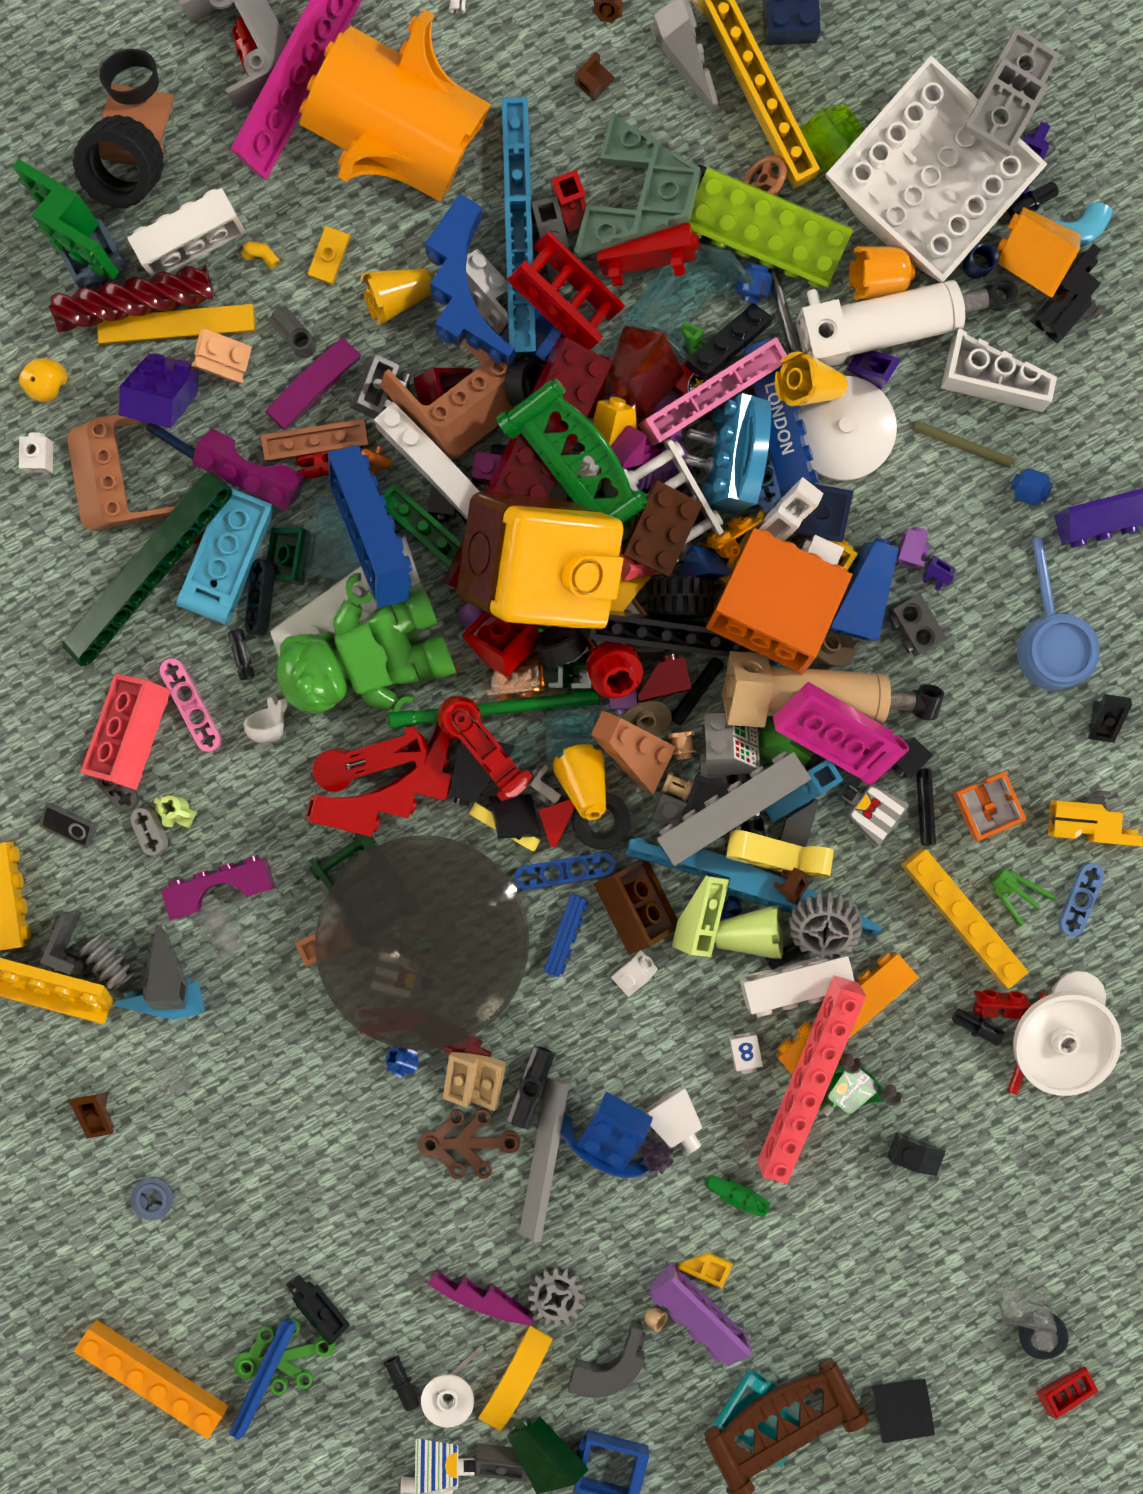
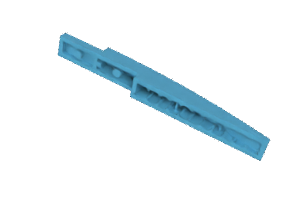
M528 97L502 98L507 279L525 260L530 265L533 262ZM507 281L509 344L515 348V354L536 353L535 307Z
M630 839L625 851L627 856L703 878L711 876L728 879L726 895L768 907L779 906L781 911L792 913L794 907H798V904L794 905L787 902L786 898L778 893L774 886L775 882L785 884L786 879L752 865L731 860L724 855L701 849L676 866H673L662 847L650 844L651 842L647 839ZM806 889L800 900L806 901L808 895L816 898L818 893ZM860 915L862 918V934L874 937L881 932L882 926Z

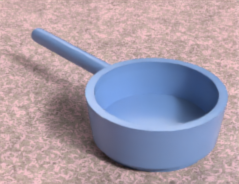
M1036 536L1032 540L1045 615L1033 620L1022 632L1017 646V659L1023 674L1034 685L1049 691H1064L1080 684L1092 674L1099 660V641L1092 627L1081 618L1070 614L1055 613L1043 540L1041 537Z

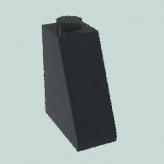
M460 742L449 796L455 797L454 803L469 806L470 801H477L492 779L465 745ZM498 742L502 750L510 757L515 746Z

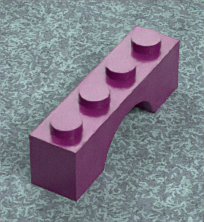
M212 428L196 443L192 464L208 472H215L220 478L284 511L300 496L305 475L283 464L260 466L248 462L237 453L235 440Z
M259 855L243 859L244 865L235 867L234 863L218 867V873L209 875L207 870L193 874L194 880L184 883L183 878L167 882L169 888L162 889L161 892L169 919L173 920L201 911L202 900L206 892L216 884L225 883L233 885L241 890L246 897L276 888L267 858L260 859Z

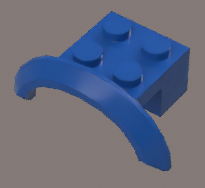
M606 1091L596 1106L590 1123L579 1139L572 1128L573 1119L564 1114L561 1129L564 1140L581 1159L596 1169L621 1178H635L648 1172L653 1164L641 1157L637 1163L628 1165L646 1139L653 1119L652 1116Z

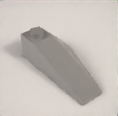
M672 0L654 14L653 26L650 27L654 42L659 41L661 50L711 114L716 113L718 100L710 71L707 67L703 69L702 66L705 64L702 43L699 44L695 41V27H697L689 0Z

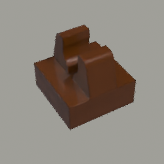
M794 867L792 871L782 870L781 875L786 879L785 884L775 882L774 886L777 892L786 898L787 902L797 905L809 882L804 871Z

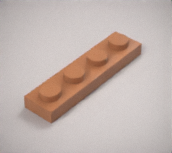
M365 419L261 435L266 463L359 445L360 448L369 447Z

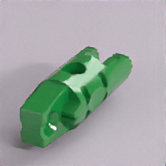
M709 1175L705 1179L704 1186H706V1189L708 1188L711 1192L719 1195L720 1201L733 1205L742 1212H748L763 1218L766 1216L771 1203L754 1192V1190L740 1185L731 1178L726 1181L718 1176Z

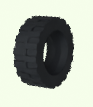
M606 792V809L610 810L614 816V825L607 833L599 834L594 832L588 824V819L582 818L576 808L574 810L572 819L574 832L579 840L590 848L597 850L610 849L620 844L627 836L630 828V814L624 802L614 794Z

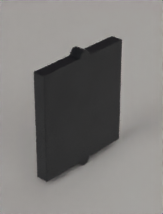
M521 794L503 801L498 796L489 797L498 839L517 838L520 840L522 837L540 836L541 833L531 794Z

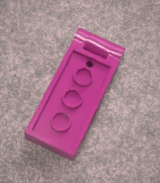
M807 682L773 716L776 731L857 776L869 785H873L909 751L907 743L901 737L893 736V732L810 682Z

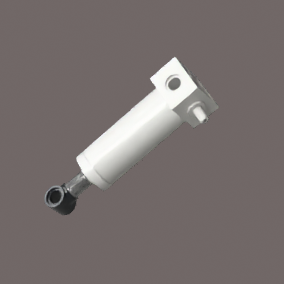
M1000 278L994 284L984 286L983 289L962 294L957 282L951 280L840 306L839 299L820 303L817 290L812 289L807 292L810 306L801 309L795 324L802 352L808 353L831 367L843 364L846 358L851 355L957 331L959 328L963 329L965 313L985 308L987 310L1002 311L1015 300L1018 294V287L1012 279ZM996 290L1003 291L1006 294V299L999 298Z

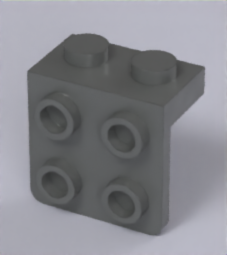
M80 911L63 912L55 918L51 929L54 931L50 940H47L42 947L41 954L43 957L40 962L52 967V972L68 976L85 971L87 968L85 964L86 959L65 951L82 913Z

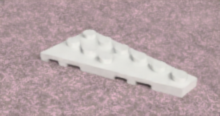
M406 535L401 537L404 547L402 552L404 556H409L412 572H409L412 585L420 583V579ZM361 566L270 630L278 656H280V645L288 636L299 634L315 635L330 631L333 634V640L335 639L333 618L343 601H348L349 597L345 588L348 578L354 573H361V581L353 585L352 591L359 596L365 595L370 591ZM374 598L360 605L363 608L360 620L367 618L377 609Z

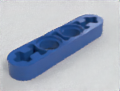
M600 852L524 865L516 870L514 881L521 889H533L610 875L614 871L615 860L609 853ZM600 857H605L606 861H611V865L607 866V871L602 872L600 867L593 868L595 874L589 875V864L586 859L592 858V864L600 862ZM575 861H581L585 865V872L580 876H575L570 871V866ZM554 865L559 869V877L556 880H548L545 877L544 870L547 866ZM541 867L540 877L543 883H537L538 878L530 879L528 885H525L524 881H519L518 876L522 875L523 870H527L528 874L537 873L535 868Z

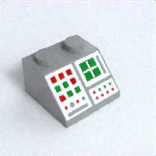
M725 713L705 714L707 775L750 774L760 767L758 727L728 725Z

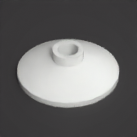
M443 1374L427 1383L422 1392L421 1407L424 1415L433 1424L446 1428L455 1427L462 1424L471 1415L474 1407V1394L470 1385L461 1377ZM445 1394H451L453 1396V1399L447 1401L444 1399L443 1396Z

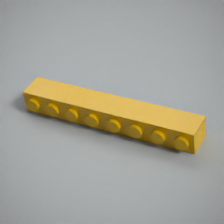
M698 0V4L774 154L781 157L786 163V177L792 189L794 190L815 179L820 168L736 1Z

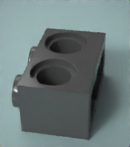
M921 593L889 611L891 616L888 619L895 631L900 630L904 637L901 640L903 647L909 654L913 653L914 657L947 639ZM905 608L913 611L914 619L912 622H908L903 618V610ZM918 631H922L927 635L925 645L917 642L916 634Z

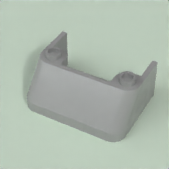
M179 0L190 23L217 9H226L235 4L258 48L248 53L244 59V67L249 77L226 88L236 109L257 99L288 42L267 0Z

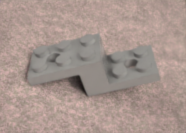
M1016 27L976 98L979 100L962 130L1008 157L1048 87L1045 82L1061 54ZM1019 60L1027 61L1030 65V70L1025 71L1021 69ZM994 113L1002 114L1005 118V124L996 123Z

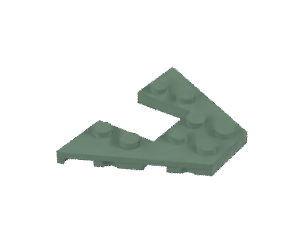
M612 112L600 154L601 164L647 168L648 170L637 210L593 205L586 206L574 250L577 258L689 222L702 175L700 167L692 162L685 161L683 156L675 151L674 153L662 146L660 141L647 133H642L634 124L631 126L619 118L617 113Z

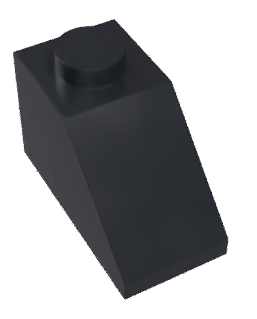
M896 1132L887 1158L893 1164L911 1171L937 1176L946 1151Z

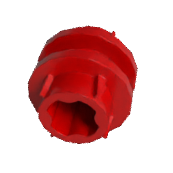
M607 641L594 648L587 658L586 669L592 686L604 697L614 699L627 696L636 690L642 681L643 668L637 652L630 644Z

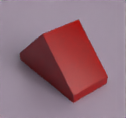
M570 799L538 810L550 846L556 848L575 809Z

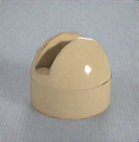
M657 1307L649 1309L645 1314L646 1324L655 1332L663 1328L668 1318V1314Z

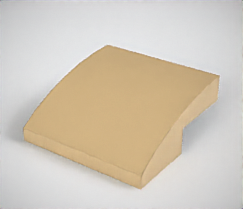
M452 1052L449 1055L443 1099L467 1107L472 1102L495 1111L499 1106L506 1062L483 1055Z

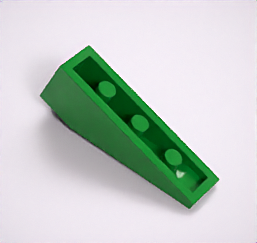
M393 482L383 493L387 505L386 512L391 514L405 530L449 569L461 542Z

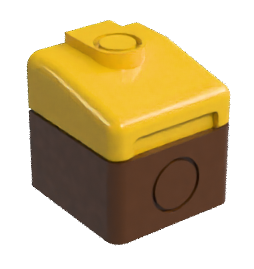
M485 492L475 493L469 503L457 594L460 599L505 622L603 629L608 623L611 600L617 599L624 559L619 556L623 524L620 519L566 499Z

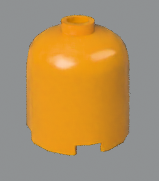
M857 246L853 250L856 254V259L849 263V286L855 287L856 294L853 295L854 300L864 301L907 291L911 280L915 277V266L911 264L906 251L899 247Z

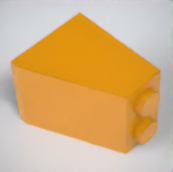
M1023 207L1020 214L1015 213L1008 225V229H1011L1007 238L1002 237L996 247L999 252L998 264L1041 292L1053 297L1080 250L1081 234Z

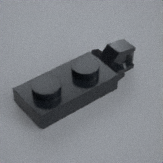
M299 1274L286 1284L294 1296L292 1300L296 1303L297 1308L328 1345L333 1344L350 1326L349 1322L318 1285L314 1286L311 1282L306 1283Z

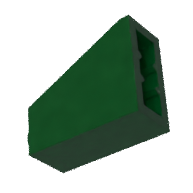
M524 1417L514 1424L515 1429L507 1435L536 1494L575 1485L588 1471L586 1464L541 1417L533 1419Z

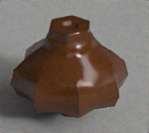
M593 0L594 8L592 12L598 16L600 22L607 21L612 24L616 19L622 17L623 2L621 0Z

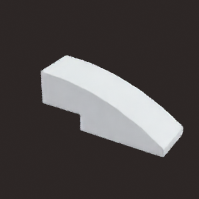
M802 477L767 514L756 529L766 530L773 537L785 541L799 528L802 520L818 507L823 493Z

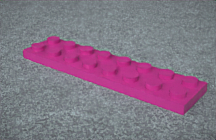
M309 0L230 149L261 178L267 180L299 120L301 104L305 98H308L310 93L307 90L308 82L313 74L317 76L326 58L324 54L329 42H335L338 34L346 31L362 0Z

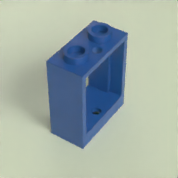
M587 1430L585 1438L580 1437L577 1454L581 1455L580 1459L586 1465L592 1445L634 1455L635 1457L627 1488L587 1478L583 1475L574 1485V1492L581 1494H640L649 1459V1446Z

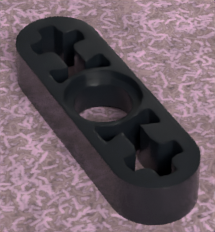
M258 558L251 567L245 629L248 634L263 636L269 628L275 578V565L270 560Z

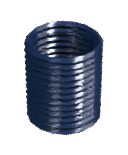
M988 242L977 244L963 260L964 273L972 279H981L988 275L998 264L999 252L997 248ZM980 254L984 256L989 263V267L981 268L977 266L973 255Z

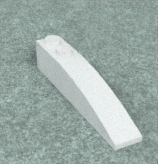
M392 402L374 419L377 430L467 520L470 499L475 493L480 491L444 452Z

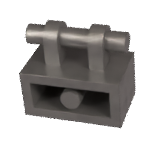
M377 354L371 357L367 362L350 408L373 419L376 418L383 409L385 410L394 402L393 400H387L388 395L380 387L384 373L389 369L396 376L400 365ZM402 372L399 380L408 390L411 387L409 383L412 375Z

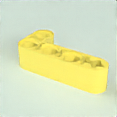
M731 830L726 858L777 872H782V870L792 871L795 867L804 871L806 878H827L831 875L834 850L820 846L802 847L747 831Z

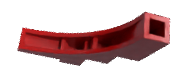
M437 722L432 737L427 744L426 764L417 767L414 762L405 773L393 782L373 792L353 797L335 798L311 795L305 821L372 837L373 832H376L379 827L380 817H377L378 812L409 819L410 814H413L416 808L417 800L414 799L415 794L437 800H446V796H449L452 775L443 773L442 770L446 768L449 761V753H447L449 742L452 743L454 739L447 736Z

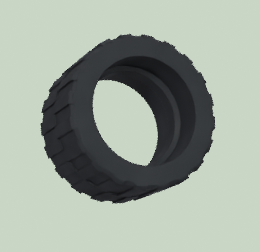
M114 115L104 117L79 139L77 146L74 148L72 162L75 170L74 173L80 182V186L92 199L111 208L124 209L138 204L160 180L161 172L164 168V156L160 148L161 145L154 137L153 132L146 128L143 123L129 116ZM99 142H114L127 149L138 165L139 181H123L109 173L99 156Z

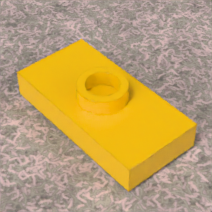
M325 226L308 271V277L330 285L334 284L351 238L350 234Z

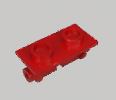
M991 989L974 991L977 1003H974L973 1012L978 1014L979 1017L998 1018L999 1009H1003V1018L1021 1019L1023 1014L1031 1007L1027 994L1019 991H1010L1009 993H1000Z

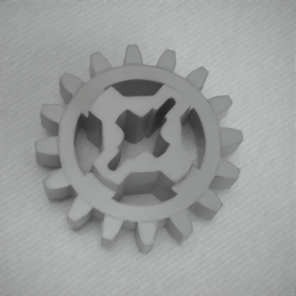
M554 1265L553 1272H549L547 1268H544V1276L535 1275L537 1283H530L529 1289L533 1292L528 1293V1300L534 1301L530 1304V1310H538L536 1313L537 1320L544 1316L545 1325L554 1320L556 1327H559L560 1320H564L568 1325L570 1324L569 1316L578 1318L577 1309L584 1308V1303L581 1300L585 1299V1292L579 1291L583 1288V1282H575L577 1279L576 1272L568 1275V1267L559 1272L558 1266ZM556 1280H562V1281H564V1282H566V1283L563 1284V1283L557 1282ZM545 1284L547 1290L539 1297L540 1289ZM556 1292L557 1295H561V1299L557 1300L556 1297H552V1293ZM574 1295V1300L568 1308L567 1301Z

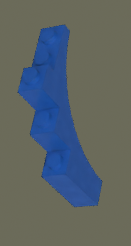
M459 193L425 243L427 258L437 266L442 265L430 283L432 297L442 305L448 304L435 322L436 334L444 343L449 345L453 343L457 347L466 339V343L470 347L487 352L488 356L496 363L502 364L503 362L510 366L515 358V348L504 341L484 320L471 296L467 282V255L474 233L482 221V207Z

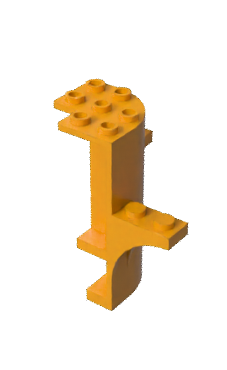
M424 10L418 17L414 16L408 27V32L411 33L409 40L404 41L400 52L395 51L352 26L344 33L340 32L335 42H329L324 54L326 58L317 76L313 74L308 82L307 90L310 93L308 98H305L301 104L299 113L302 114L299 125L345 149L338 161V166L341 167L338 178L345 182L360 175L386 176L404 182L441 202L450 189L466 147L481 129L491 104L457 85L443 71L432 46L431 28L434 14L427 10Z

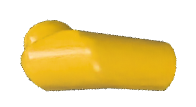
M249 241L243 244L241 249V256L245 260H253L254 257H260L270 269L275 268L281 262L265 243Z

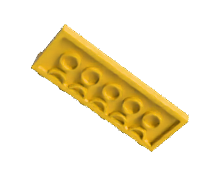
M0 958V997L91 1022L105 1024L113 1002V998L105 986Z

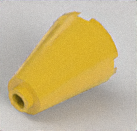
M426 268L362 273L361 283L366 282L367 289L363 291V295L372 319L378 318L377 325L384 324L431 296L430 283L435 277L434 274L428 272Z
M792 352L784 357L781 361L783 364L780 372L776 371L775 390L778 398L784 401L786 405L793 407L839 399L847 390V379L844 374L805 352Z
M578 744L568 747L564 750L563 756L559 759L558 756L554 758L552 764L553 772L580 816L584 819L596 820L606 811L605 758L600 748L599 750L594 749L591 744Z

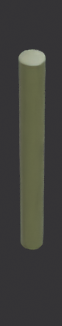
M918 420L915 421L912 429L1008 468L1011 467L1014 460L1012 457Z

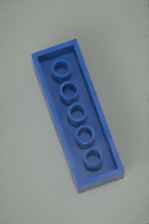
M359 445L328 452L330 489L377 608L409 600V589L412 588L409 572H412V564L409 556H404L402 552L404 547L401 536L395 535V523L392 515H387L385 497L383 494L379 495L377 491L379 489L375 474H370L368 456L362 454Z

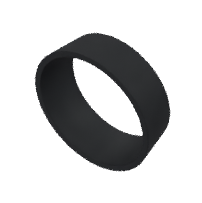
M125 49L114 53L106 59L99 73L100 81L111 98L125 105L138 104L147 100L156 92L159 85L154 58L148 52L140 49ZM129 67H145L152 71L148 81L136 89L130 91L111 89V83L115 76Z

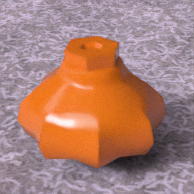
M378 446L376 451L367 448L361 451L363 455L368 456L370 474L376 475L379 470L385 469L391 464V458L381 454L383 448L381 446Z

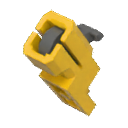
M1095 791L1089 799L1080 803L1051 800L1049 817H1052V820H1049L1048 836L1076 839L1081 833L1087 834L1088 842L1143 847V836H1139V830L1122 829L1123 813L1107 811L1105 799L1111 795L1110 791Z

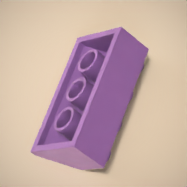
M672 1262L650 1284V1291L652 1293L650 1296L653 1301L660 1307L665 1305L671 1311L669 1313L671 1318L680 1326L684 1324L690 1330L688 1333L698 1344L703 1342L709 1348L708 1353L716 1362L722 1361L728 1367L749 1357L753 1353L748 1336L686 1275L677 1269Z

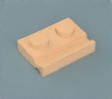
M200 329L194 353L196 356L191 366L241 384L244 381L242 378L247 369L252 347L213 331Z

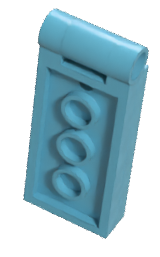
M232 489L233 493L230 500L206 527L184 585L177 598L178 607L224 625L230 622L234 609L238 605L251 572L252 564L257 557L276 509L273 504ZM217 582V586L213 587V584Z

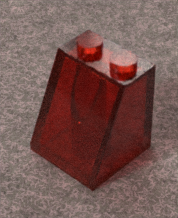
M625 326L622 329L608 376L613 384V389L620 398L626 401L625 404L635 408L637 416L648 418L684 373L664 333Z

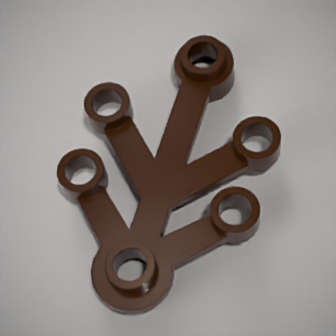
M486 1108L477 1110L473 1120L455 1138L444 1137L454 1126H460L463 1123L465 1114L461 1109H453L448 1119L436 1131H425L419 1137L418 1149L420 1153L426 1157H437L449 1169V1173L454 1179H461L465 1175L466 1167L462 1162H456L445 1149H456L476 1169L477 1176L486 1179L492 1173V1165L488 1161H483L472 1149L501 1148L506 1153H514L519 1149L521 1143L519 1134L513 1130L505 1131L501 1137H471L481 1126L487 1125L490 1122L491 1113ZM484 1112L488 1115V1119L481 1121L478 1118V1114ZM459 1113L462 1119L456 1122L452 1119V1115ZM506 1139H513L515 1145L512 1147L506 1146ZM428 1140L435 1142L436 1146L433 1149L426 1146ZM455 1166H459L462 1168L463 1172L461 1174H455L453 1172V1168ZM481 1166H487L489 1168V1172L487 1174H482L479 1171V1168Z

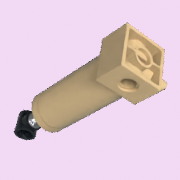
M730 651L721 693L727 724L750 727H765L767 716H774L807 682L819 687L880 724L886 721L889 709L909 710L920 719L935 720L939 715L944 698V691L938 686L931 684L920 685L918 690L912 691L891 690L887 674L808 668L801 674L788 667L770 666L768 658L758 653Z

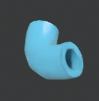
M1093 202L1087 205L1085 213L1078 221L1063 222L1057 219L1054 221L1080 233V247H1083L1103 233L1111 219L1113 210L1106 204Z

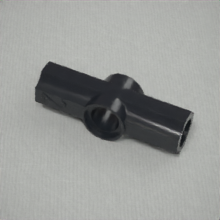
M533 1046L506 1120L513 1126L528 1129L555 1056V1053L549 1049ZM528 1081H533L538 1085V1090L534 1093H528L524 1089V1084Z

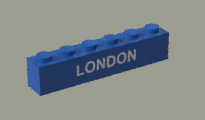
M774 338L744 347L746 356ZM782 343L781 346L783 347L784 351L786 352V348H785L784 344ZM780 366L753 383L758 398L771 401L769 447L783 498L802 477L807 481L820 483L817 471H812L810 461L814 459L810 445L805 444L803 437L807 435V430L803 419L799 420L797 410L801 409V407L786 405L777 396L775 375L776 371L780 372L782 367Z

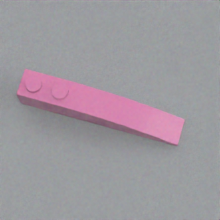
M776 337L640 422L638 426L647 435V440L651 442V445L655 446L782 366L781 361L787 354Z

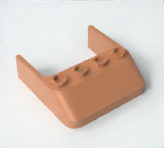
M466 339L462 343L482 365L432 404L425 406L419 403L389 369L385 371L380 385L397 406L452 460L462 457L499 428L496 417L505 410L511 411L513 409L505 390V377L509 366L503 362L502 364L496 363L482 349L476 350L466 343Z
M116 414L95 418L69 432L67 442L80 519L86 528L99 531L166 519L176 507L171 506L132 513L128 509L115 428L145 423L143 421Z

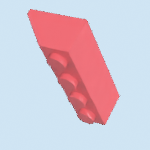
M115 674L80 773L136 790L142 778V772L150 755L151 746L159 729V723L168 703L171 690L148 680Z

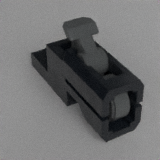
M1094 243L1063 278L1056 290L1059 296L1055 299H1048L1030 320L1042 332L1045 330V334L1057 344L1080 319H1096L1106 309V305L1096 306L1091 298V295L1101 284L1089 274L1098 263L1095 257L1101 251Z

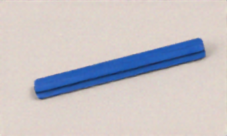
M289 1318L281 1321L229 1430V1434L235 1439L244 1437L292 1337L296 1323Z

